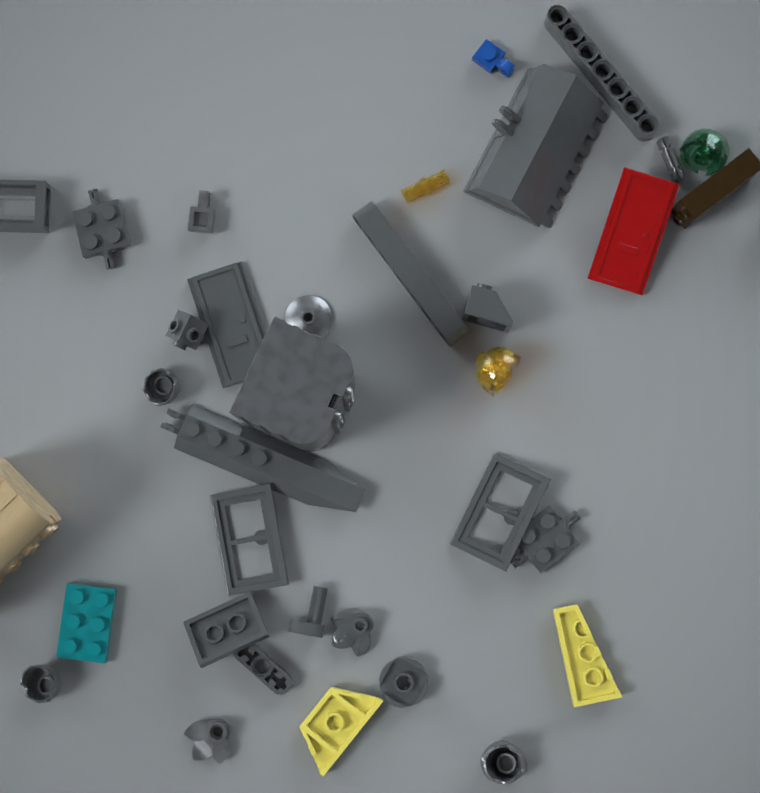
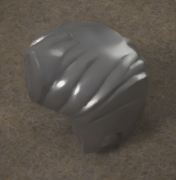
M493 742L486 748L480 760L484 775L489 780L498 784L513 783L527 771V760L524 757V753L517 746L507 742Z

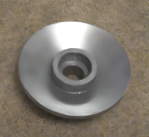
M305 295L295 299L288 306L285 313V322L292 326H298L304 329L305 332L324 338L332 327L333 317L330 307L324 300L316 296ZM311 314L313 319L310 322H306L304 316Z

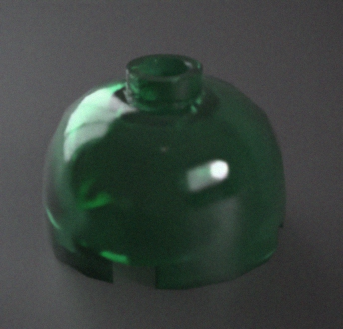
M702 128L695 130L686 137L680 148L681 154L679 157L683 165L690 171L698 174V170L707 172L705 176H712L726 165L730 152L728 142L724 136L712 129Z

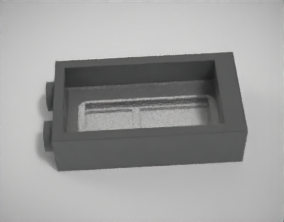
M0 180V232L49 233L51 186L47 181Z

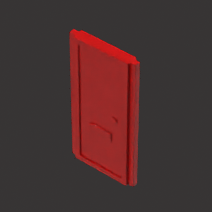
M625 167L623 168L587 279L643 296L680 184Z

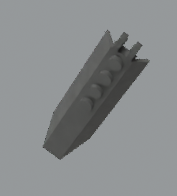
M195 404L191 406L186 416L168 408L167 414L170 417L183 420L180 430L168 423L162 422L160 426L177 434L174 449L259 485L271 484L273 491L306 505L351 512L357 511L365 489L327 460Z

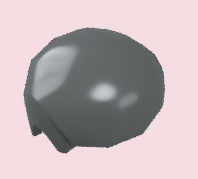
M159 368L151 371L146 376L142 390L148 399L147 402L162 406L170 404L178 397L180 384L176 375L171 370Z
M33 665L23 671L20 685L25 688V696L37 703L50 702L57 696L60 687V677L57 671L48 665Z

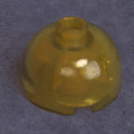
M506 347L491 348L487 353L482 351L475 360V363L478 365L475 370V377L479 386L491 396H494V393H498L513 374L511 367L512 365L518 366L521 356Z

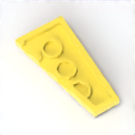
M574 604L552 609L573 706L578 707L621 698L622 695L578 605Z

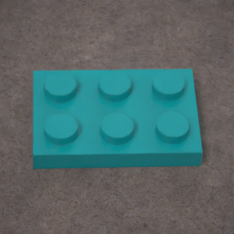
M72 583L66 584L57 658L107 663L117 589Z

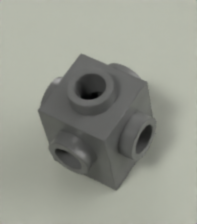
M178 310L174 319L170 322L165 336L174 340L172 345L182 350H186L187 347L196 350L202 342L203 335L209 324L191 314Z

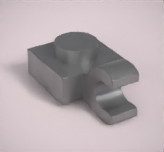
M199 190L198 207L190 206L188 231L213 234L215 209L209 208L211 198L209 191Z

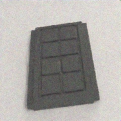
M241 261L187 279L199 318L209 324L205 331V336L222 388L244 382L266 335Z

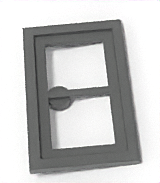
M494 453L450 545L507 572L551 479ZM500 471L533 486L519 515L514 510L505 512L486 503ZM483 507L504 516L507 524L514 525L500 554L468 538Z
M271 484L210 495L227 596L289 585ZM260 499L265 530L257 531L253 537L231 540L226 506ZM253 541L259 545H264L268 542L273 574L238 580L232 545Z

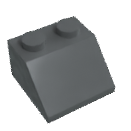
M478 283L477 286L472 285L462 321L508 333L513 326V320L497 292L492 291V287L486 284Z

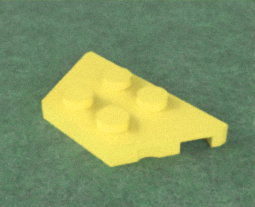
M335 687L329 688L299 726L318 766L320 775L324 776L382 704L383 699Z

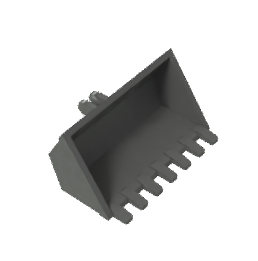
M546 64L535 68H528L508 107L504 105L500 107L499 112L503 115L501 120H493L492 125L496 129L463 192L534 226L540 227L542 224L546 228H550L553 220L546 213L550 206L555 210H560L562 202L556 197L559 189L565 193H568L571 189V184L565 177L568 171L573 175H578L580 166L574 161L577 153L584 158L588 156L590 150L583 142L586 136L591 140H596L599 132L592 126L595 119L605 123L608 115L601 108L604 102L575 74Z

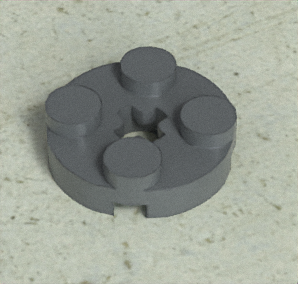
M397 657L388 662L380 673L379 684L382 695L388 703L395 707L405 708L415 705L427 693V674L423 666L412 658ZM404 676L409 677L408 682L411 683L410 686H404L403 689H400L397 679Z

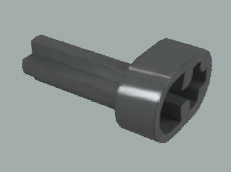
M313 586L307 622L291 619L289 632L319 638L323 637L325 626L321 625L327 588Z

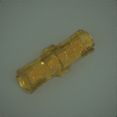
M441 170V172L426 179L422 177L419 179V182L401 189L405 202L408 204L410 201L423 195L429 196L432 191L450 184L448 176L445 175V170Z

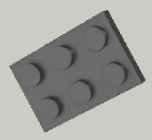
M251 591L183 622L201 668L270 637Z

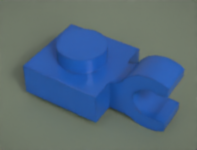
M487 39L472 57L473 62L490 74L496 69L507 78L512 74L515 66L510 61L503 59L505 52Z

